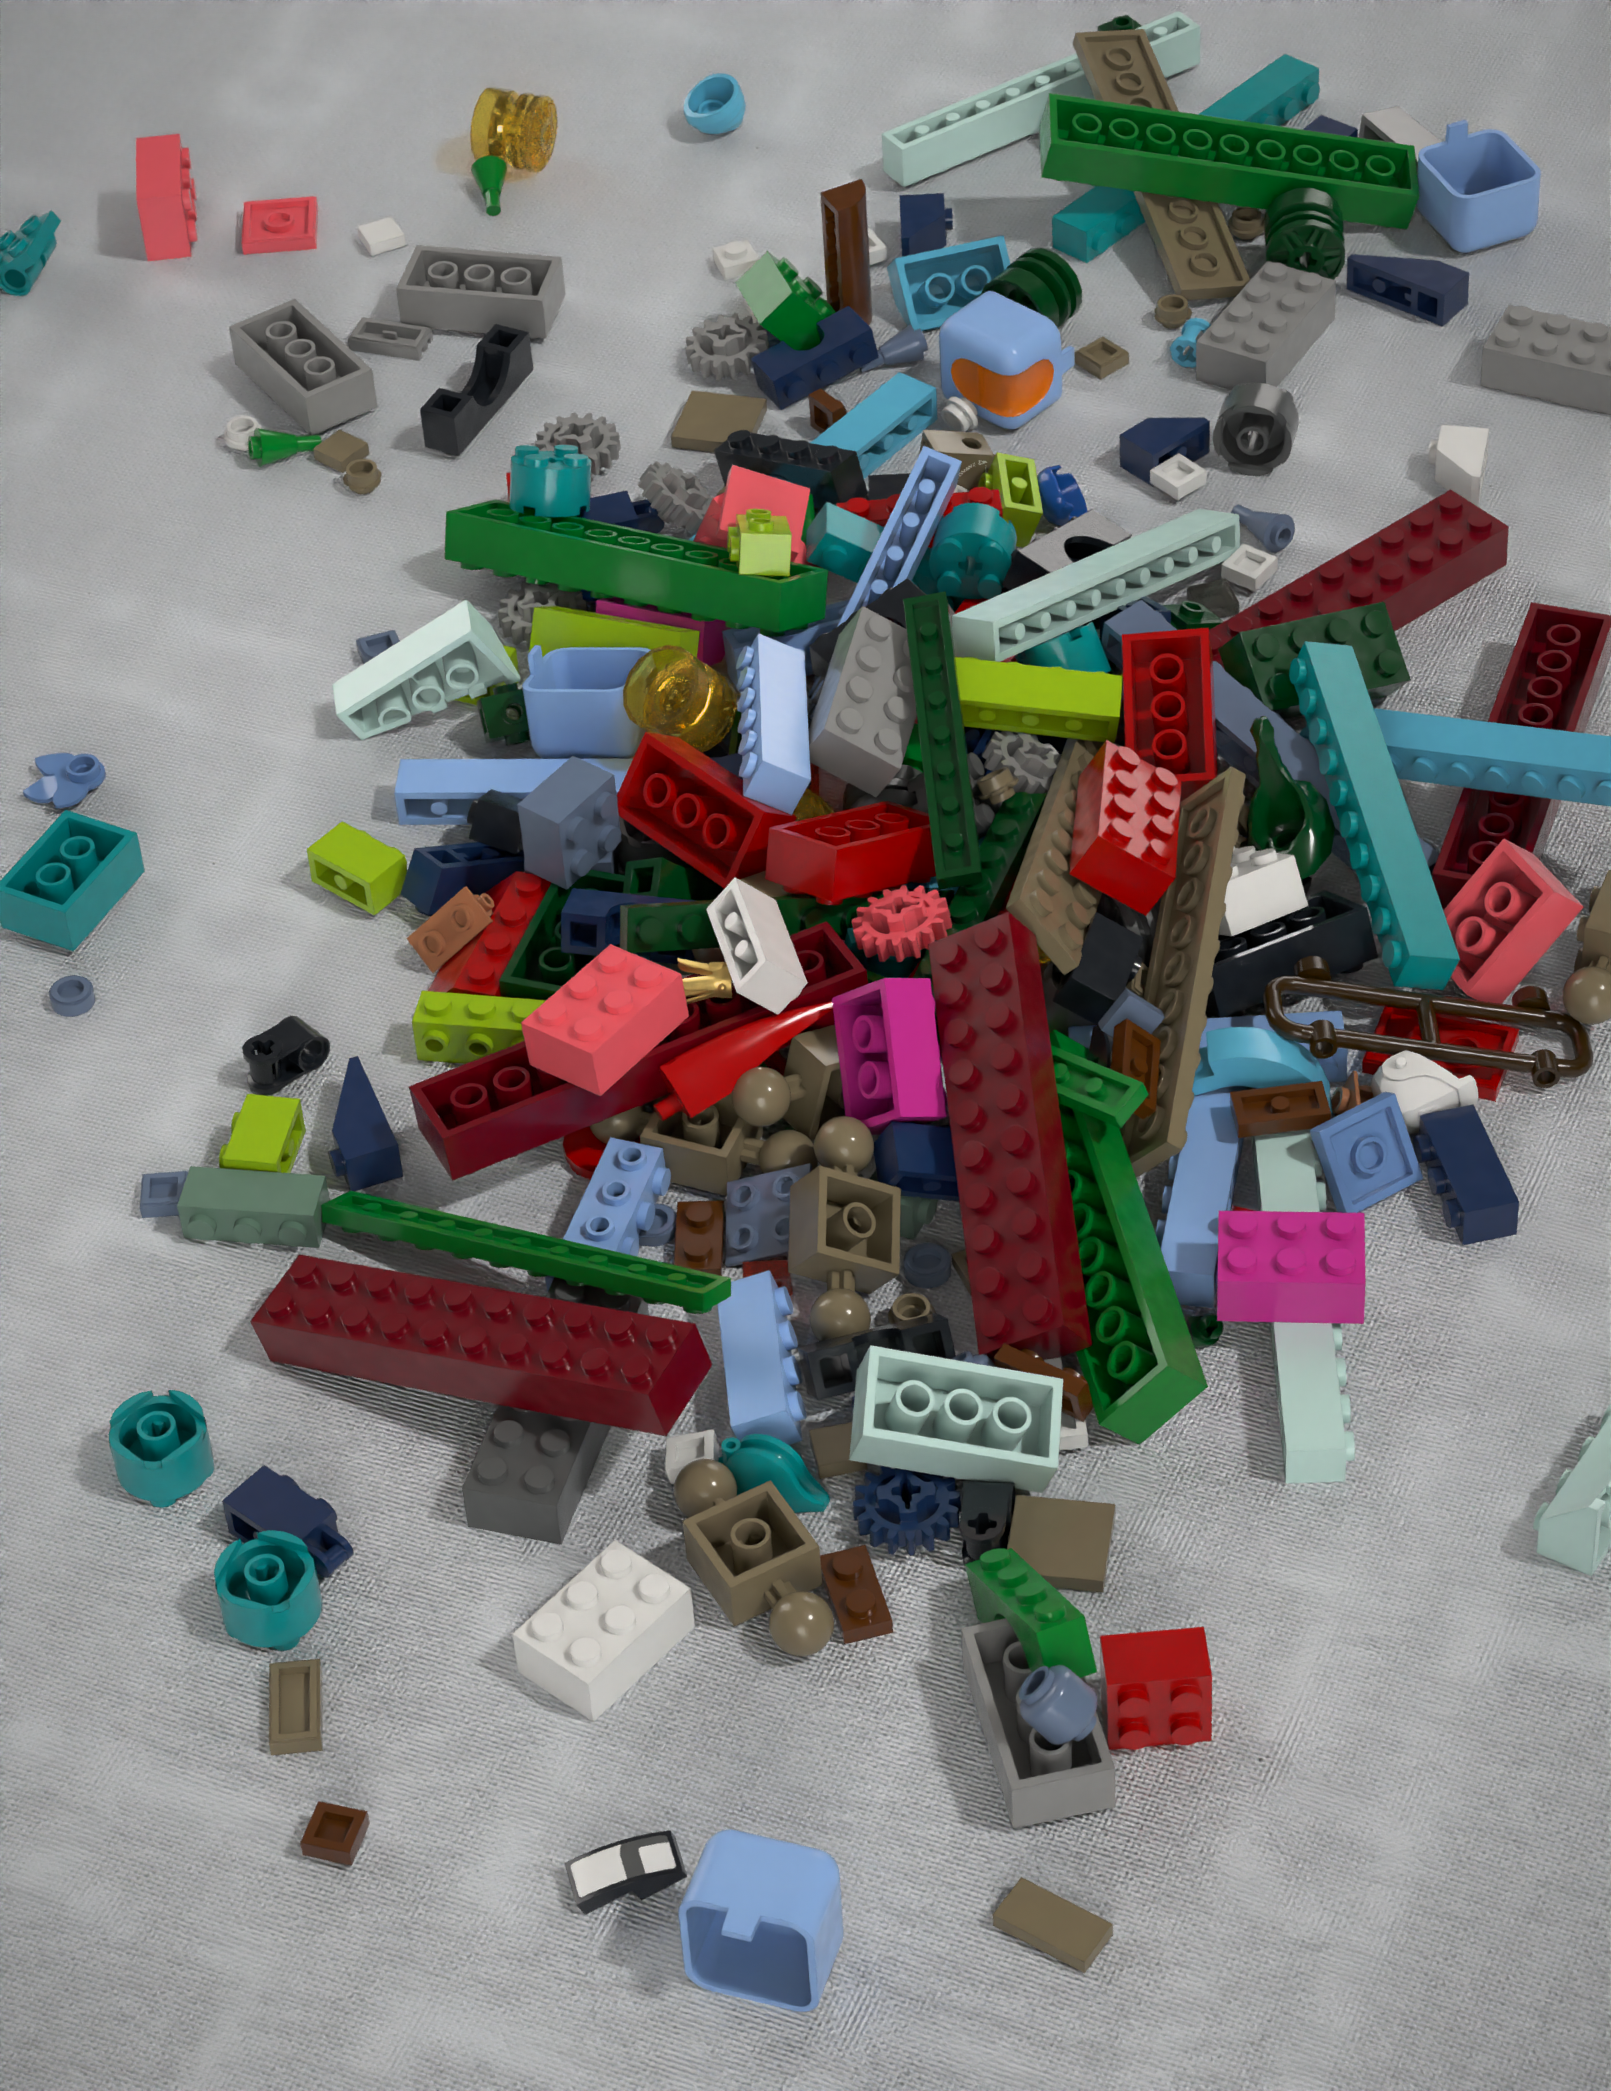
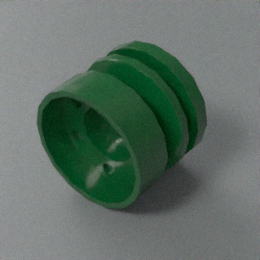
M1296 188L1282 193L1272 201L1264 215L1266 262L1281 263L1287 267L1308 273H1316L1332 280L1338 277L1345 264L1343 213L1337 201L1326 192L1314 188Z
M1030 248L1021 254L1004 271L988 282L981 292L983 294L987 291H993L1046 316L1052 320L1057 328L1075 315L1082 303V288L1076 273L1063 258L1055 252L1044 248Z

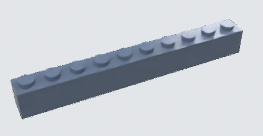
M1141 599L1104 622L1101 644L1106 657L1123 671L1122 634L1172 631L1177 629L1168 623L1161 613L1154 611ZM1213 661L1216 748L1218 754L1235 769L1246 774L1245 778L1258 788L1260 781L1256 761L1257 748L1250 728L1255 718L1267 716L1274 728V740L1282 763L1288 768L1291 777L1294 780L1311 782L1327 800L1335 826L1331 852L1356 873V870L1352 868L1350 863V852L1346 840L1340 833V822L1335 807L1330 803V791L1325 776L1320 772L1319 758L1314 745L1285 723L1279 714L1271 711L1257 699L1250 689L1242 686L1230 676L1218 662ZM1418 836L1432 876L1439 853L1431 844L1426 843Z

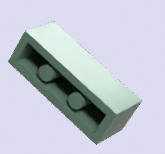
M190 1166L177 1208L184 1238L319 1248L327 1224L322 1222L321 1205L330 1201L326 1176Z

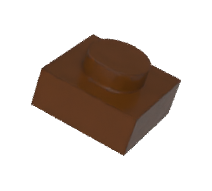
M823 389L809 394L810 425L820 434L847 414L842 402L833 398Z
M318 1801L300 1842L303 1856L352 1866L370 1825L368 1812Z

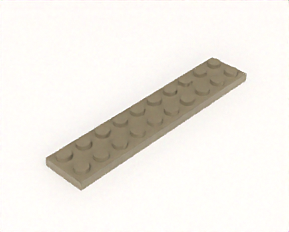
M1144 29L1075 33L1073 46L1095 100L1179 112ZM1133 191L1175 294L1183 296L1187 300L1236 297L1250 281V277L1218 203Z
M1067 738L1006 909L1017 920L1036 935L1037 945L1064 975L1079 966L1082 957L1081 949L1088 930L1087 925L1090 924V919L1096 913L1102 896L1101 891L1070 875L1069 870L1078 777L1105 742ZM1115 740L1113 744L1119 746L1117 740Z
M1230 767L1180 802L1176 878L1161 898L1143 998L1160 1009L1165 1017L1152 1033L1153 1036L1161 1040L1156 1112L1145 1119L1132 1114L1120 1129L1136 1178L1145 1172H1149L1153 1167L1171 1156L1177 1155L1187 1141V1131L1185 1129L1188 1112L1194 1100L1192 1088L1195 1071L1201 1060L1199 1047L1202 1032L1207 1024L1205 1012L1208 995L1214 983L1212 977L1214 959L1220 948L1218 936L1221 920L1226 912V903L1224 901L1227 883L1233 871L1230 866L1233 848L1239 836L1237 830L1239 813L1245 801L1243 789L1246 774L1234 767Z

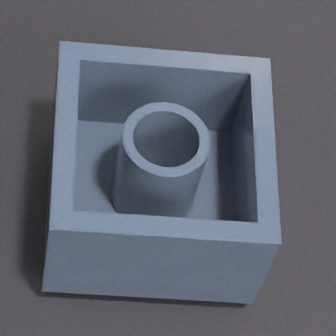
M575 756L567 760L517 804L526 870L566 890L580 877L585 876L608 852L613 851L619 842L622 841L614 774Z

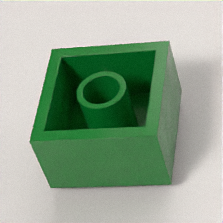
M767 251L735 284L761 326L794 350L812 349L821 343L816 323L836 312L820 297L823 291L810 277L807 276L803 280L798 276V270L788 259L783 257L779 261Z

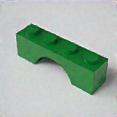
M1012 1548L989 1550L983 1553L979 1560L965 1564L978 1620L981 1623L1007 1619L1021 1643L1031 1672H1034L1041 1666L1050 1668L1057 1665L1068 1667L1079 1678L1097 1672L1085 1616Z

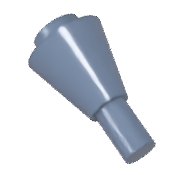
M909 324L882 344L877 350L879 358L860 367V371L863 373L883 364L892 365L923 361V352L928 351V345L921 329L914 331L913 327Z
M1242 505L1234 506L1231 511L1233 514H1239V522L1247 526L1251 533L1270 552L1276 553L1285 549L1293 539L1295 524L1292 517L1287 514L1252 511Z

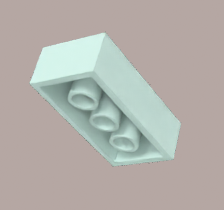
M870 1345L856 1374L849 1460L969 1481L1014 1483L1016 1489L1043 1493L1058 1469L1063 1379Z

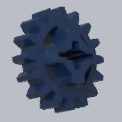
M880 1465V1475L877 1476L874 1473L866 1472L864 1474L865 1486L856 1485L854 1489L855 1501L852 1502L854 1521L858 1523V1533L860 1536L870 1534V1546L874 1548L883 1542L887 1543L888 1554L893 1555L899 1547H906L908 1555L914 1556L916 1546L923 1545L928 1551H933L935 1538L947 1542L950 1539V1528H958L961 1496L960 1492H956V1480L952 1477L944 1479V1476L899 1468L892 1469L891 1467ZM905 1504L909 1505V1509L905 1508Z

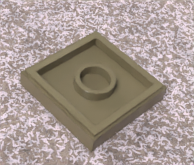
M692 390L671 435L672 448L714 453V450L724 443L733 432L748 430L751 433L757 434L767 411V400L764 398Z
M1016 1495L1007 1549L1012 1548L1054 1588L1104 1593L1116 1516V1504Z

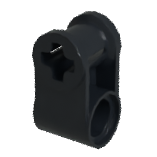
M298 1016L284 1018L277 1025L260 1035L248 1039L242 1047L243 1057L250 1067L247 1075L248 1087L251 1091L263 1095L274 1094L282 1090L289 1083L323 1065L330 1052L329 1040Z
M963 1482L959 1524L960 1533L964 1538L962 1546L964 1566L967 1563L979 1560L980 1556L989 1550L997 1548L1007 1549L1016 1498L1014 1483Z

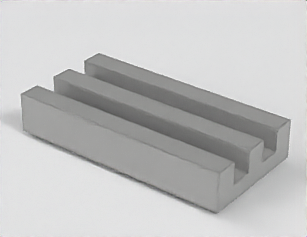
M363 317L349 336L348 344L349 349L353 351L420 361L422 352H425L428 348L427 343H431L433 340L432 328Z

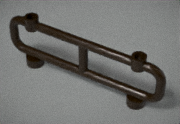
M1308 956L1300 959L1294 965L1293 976L1274 978L1264 987L1263 1003L1269 1026L1277 1034L1288 1040L1309 1044L1311 1054L1319 1059L1333 1056L1338 1048L1390 1055L1408 1050L1420 1054L1429 1060L1531 1073L1533 1083L1539 1088L1553 1087L1559 1082L1560 1077L1576 1078L1584 1075L1593 1065L1592 1046L1585 1027L1568 1014L1551 1011L1546 991L1538 986H1525L1517 990L1512 996V1005L1331 981L1327 961L1318 956ZM1296 994L1415 1010L1422 1040L1335 1029L1334 1025L1328 1020H1316L1310 1025L1295 1023L1284 1015L1281 995ZM1435 1013L1559 1030L1570 1037L1575 1059L1556 1058V1055L1547 1049L1537 1050L1529 1055L1441 1043Z

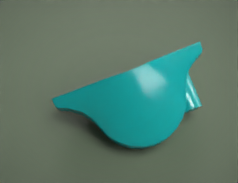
M764 1434L746 1435L740 1441L731 1437L722 1442V1456L718 1458V1462L724 1464L732 1472L736 1480L737 1495L771 1480L794 1513L825 1511L830 1502L828 1493L814 1479L799 1454L788 1444Z

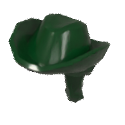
M1261 716L1254 719L1250 728L1257 748L1256 761L1260 782L1251 798L1247 821L1246 847L1254 846L1256 851L1274 848L1276 853L1294 855L1302 880L1315 874L1330 856L1335 826L1327 800L1311 782L1294 780L1291 777L1288 768L1282 763L1275 744L1274 728L1267 716Z

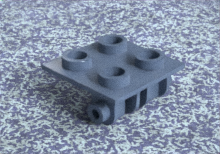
M810 1163L727 1182L725 1266L727 1268L783 1255L788 1257L790 1186L812 1171Z

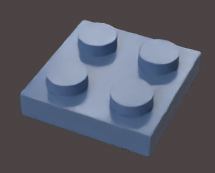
M1383 1092L1309 1130L1337 1212L1358 1213L1424 1179L1395 1093Z

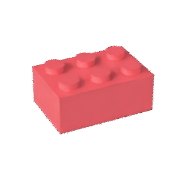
M180 134L136 138V201L147 261L192 257L191 242L198 241L195 222L197 221L195 200H197L194 178H191L190 175L191 158L189 147L182 148Z
M1503 839L1443 910L1460 957V961L1451 976L1452 980L1466 995L1478 1001L1502 1004L1584 906L1534 854Z
M610 944L521 1022L530 1065L596 1095H603L689 1017L682 975Z

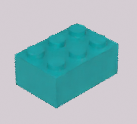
M65 810L0 880L1 927L74 952L145 872L137 833Z

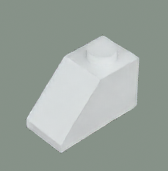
M1441 425L1438 440H1431L1428 462L1429 464H1436L1435 481L1447 491L1453 490L1479 507L1487 465L1489 429Z

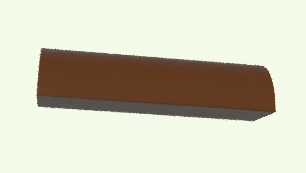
M859 179L820 192L827 303L835 312L850 306L870 325L873 315L866 186L864 181Z

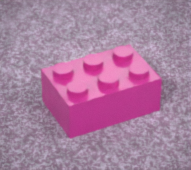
M882 978L833 997L832 1004L845 1115L856 1118L864 1123L872 1135H881L891 1121L915 1122L916 1124L924 1125L947 1117V1096L943 1087L940 1063L941 1047L937 1038L935 1000L932 995L930 978Z
M1219 1211L1217 1321L1364 1324L1366 1286L1365 1213Z

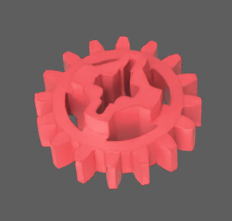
M906 885L892 892L888 889L883 890L884 897L881 899L869 897L867 899L869 907H858L856 909L858 917L851 921L857 948L859 950L864 949L865 956L868 958L878 954L880 962H885L890 956H895L897 962H902L904 958L911 956L917 959L921 957L920 950L924 948L929 950L928 944L947 937L946 930L952 928L946 898H940L937 890L926 893L922 885H919L914 891H908Z

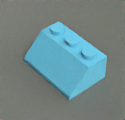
M1004 235L895 258L887 267L895 304L906 325L910 324L914 331L918 329L927 331L941 328V325L948 317L980 296L983 287L1010 265Z

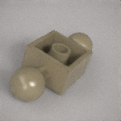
M1611 870L1607 871L1602 886L1595 885L1589 901L1590 915L1583 914L1580 919L1577 941L1583 942V948L1580 947L1578 950L1574 973L1565 982L1562 993L1563 1004L1570 1016L1581 1023L1589 1025L1600 1024L1611 1018Z
M835 1025L805 1032L793 1037L783 1076L776 1070L768 1067H755L741 1075L732 1091V1104L737 1115L745 1122L755 1126H768L783 1118L796 1131L806 1135L810 1140H815L817 1132L827 1121L836 1117L846 1116Z
M732 1092L692 1118L679 1111L662 1121L655 1111L653 1113L647 1112L645 1106L642 1105L589 1126L594 1136L606 1145L610 1137L631 1142L640 1137L641 1144L663 1148L665 1166L671 1171L670 1182L727 1196V1182L739 1180L747 1163L759 1165L762 1174L809 1163L812 1165V1170L818 1166L814 1144L801 1132L783 1130L774 1133L766 1141L760 1140L763 1135V1126L751 1125L737 1115L732 1104ZM667 1094V1095H665V1096H662L661 1100L665 1099V1098L668 1097L670 1094Z
M848 1116L830 1119L821 1126L814 1140V1152L820 1165L790 1186L788 1272L827 1283V1291L816 1299L809 1317L811 1330L818 1341L868 1330L871 1323L870 1310L865 1300L855 1291L871 1294L897 1277L900 1272L901 1188L857 1176V1173L866 1168L872 1159L874 1140L870 1130L864 1123Z
M698 1459L683 1467L674 1483V1498L680 1511L688 1517L682 1521L686 1559L733 1626H736L772 1609L769 1617V1630L773 1641L782 1651L799 1657L810 1656L821 1651L832 1637L834 1618L825 1600L809 1592L822 1586L820 1548L770 1480L737 1495L736 1480L732 1472L724 1464L712 1459Z

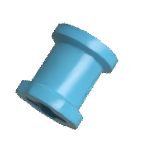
M1191 318L1186 321L1182 328V336L1176 338L1170 346L1171 357L1178 365L1182 367H1196L1197 340L1195 338L1200 331H1203L1204 334L1211 326L1209 322L1201 318ZM1189 345L1190 348L1188 352L1186 353V355H1183V351Z

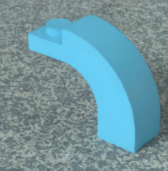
M1228 1027L1206 1032L1207 1046L1199 1049L1201 1060L1195 1071L1192 1088L1194 1096L1229 1086H1247L1259 1089L1322 1081L1330 1111L1333 1114L1330 1083L1318 1060L1300 1043L1288 1040L1276 1032L1254 1027Z

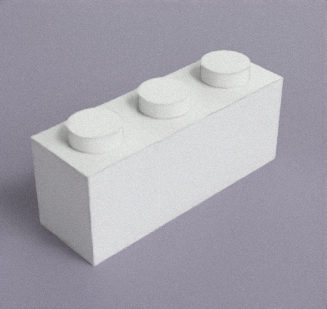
M735 877L706 910L736 992L779 1015L791 1001L800 995L808 982L776 900Z

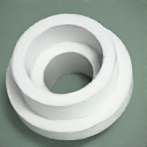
M952 396L945 402L946 407L941 413L951 429L958 432L972 431L978 425L977 410L969 400Z
M235 417L227 423V429L224 432L225 442L231 448L247 451L248 437L254 436L255 428L262 429V427L253 417Z

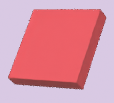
M317 197L244 202L242 228L243 255L317 249Z
M732 465L728 473L716 537L727 541L728 527H736V514L746 515V510L748 509L771 511V516H786L792 534L790 560L795 561L799 552L810 488Z

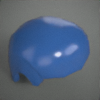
M1055 465L1040 471L1037 479L1043 510L1042 515L1049 523L1063 526L1072 517H1079L1088 512L1074 476L1070 473L1057 474L1056 472L1062 467Z

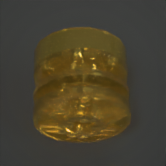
M497 87L486 88L477 101L471 122L470 140L475 160L483 156H497L503 159L507 165L510 164L514 169L521 170L525 168L527 171L536 173L542 171L553 153L557 135V110L553 99L545 95L534 96L532 93L527 92L519 96L514 90Z
M665 645L649 651L631 669L623 689V706L629 719L645 731L679 737L698 751L705 752L722 741L732 727L737 712V694L727 678L682 647Z

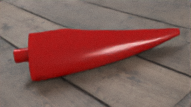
M832 1001L796 1008L779 1013V1015L776 1014L725 1032L662 1064L658 1068L670 1095L653 1105L655 1112L662 1121L679 1111L692 1118L728 1096L733 1091L741 1075L752 1068L758 1067L782 1045L833 1009Z

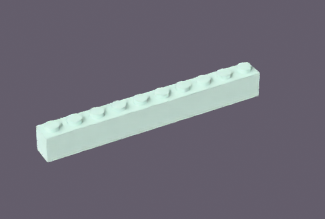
M1180 11L1136 28L1145 30L1165 78L1200 64V26ZM1077 54L1063 58L882 133L883 171L903 187L916 184L922 179L947 171L953 166L976 159L980 155L996 148L1007 146L1013 141L1037 133L1040 130L1049 93L1095 99Z
M1197 509L952 615L955 657H974L979 660L1003 661L1110 613L1119 606H1125L1129 602L1139 600L1227 560L1240 547L1239 514Z
M1310 1129L1251 1136L1258 1211L1320 1212V1210H1326L1325 1182H1316V1177L1322 1176V1166L1316 1149L1312 1148V1143L1314 1142L1309 1131ZM1269 1322L1285 1483L1345 1482L1346 1461H1355V1441L1353 1431H1344V1424H1350L1351 1408L1349 1394H1340V1387H1346L1347 1381L1345 1357L1336 1358L1335 1352L1342 1350L1341 1323Z

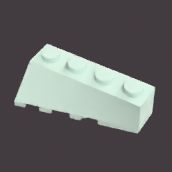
M466 599L333 683L336 716L363 740L411 722V716L423 711L436 713L448 708L447 702L463 696L470 695L471 699L486 694L487 687L503 681L505 684L516 683L520 681V675L491 624Z
M1611 1404L1602 1418L1601 1430L1596 1437L1589 1436L1585 1440L1579 1454L1578 1464L1574 1470L1566 1469L1559 1480L1555 1498L1551 1504L1544 1502L1541 1505L1533 1524V1529L1538 1531V1554L1591 1577L1611 1548Z

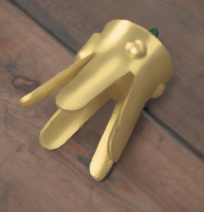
M681 958L677 959L680 970L705 975L682 979L685 996H697L687 999V1004L711 997L732 998L733 981L726 962H710L708 964Z

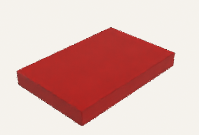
M1384 1007L1374 1034L1422 1040L1415 1010ZM1435 1013L1441 1043L1514 1052L1519 1041V1029L1466 1017ZM1366 1051L1362 1061V1073L1374 1075L1386 1059L1393 1055ZM1431 1060L1459 1079L1471 1075L1476 1081L1478 1098L1496 1102L1507 1070Z

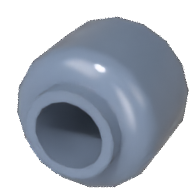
M1064 1665L1052 1666L1050 1668L1041 1666L1027 1677L1020 1688L1021 1717L1050 1743L1065 1744L1073 1739L1080 1741L1095 1727L1097 1722L1095 1712L1098 1706L1097 1694L1068 1667Z

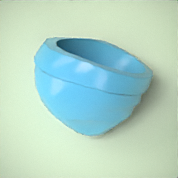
M722 73L705 77L688 93L684 101V116L688 124L710 135L721 134L738 128L742 124L746 110L744 95L739 83L734 77Z

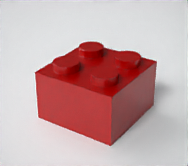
M1204 1627L1100 1636L1101 1705L1109 1750H1137L1149 1746L1191 1745L1196 1742L1212 1741V1672Z

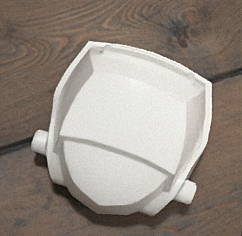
M1408 1050L1386 1059L1371 1079L1373 1097L1383 1092L1395 1093L1409 1135L1419 1133L1420 1115L1473 1104L1476 1107L1478 1102L1476 1081L1471 1075L1459 1079L1437 1063Z

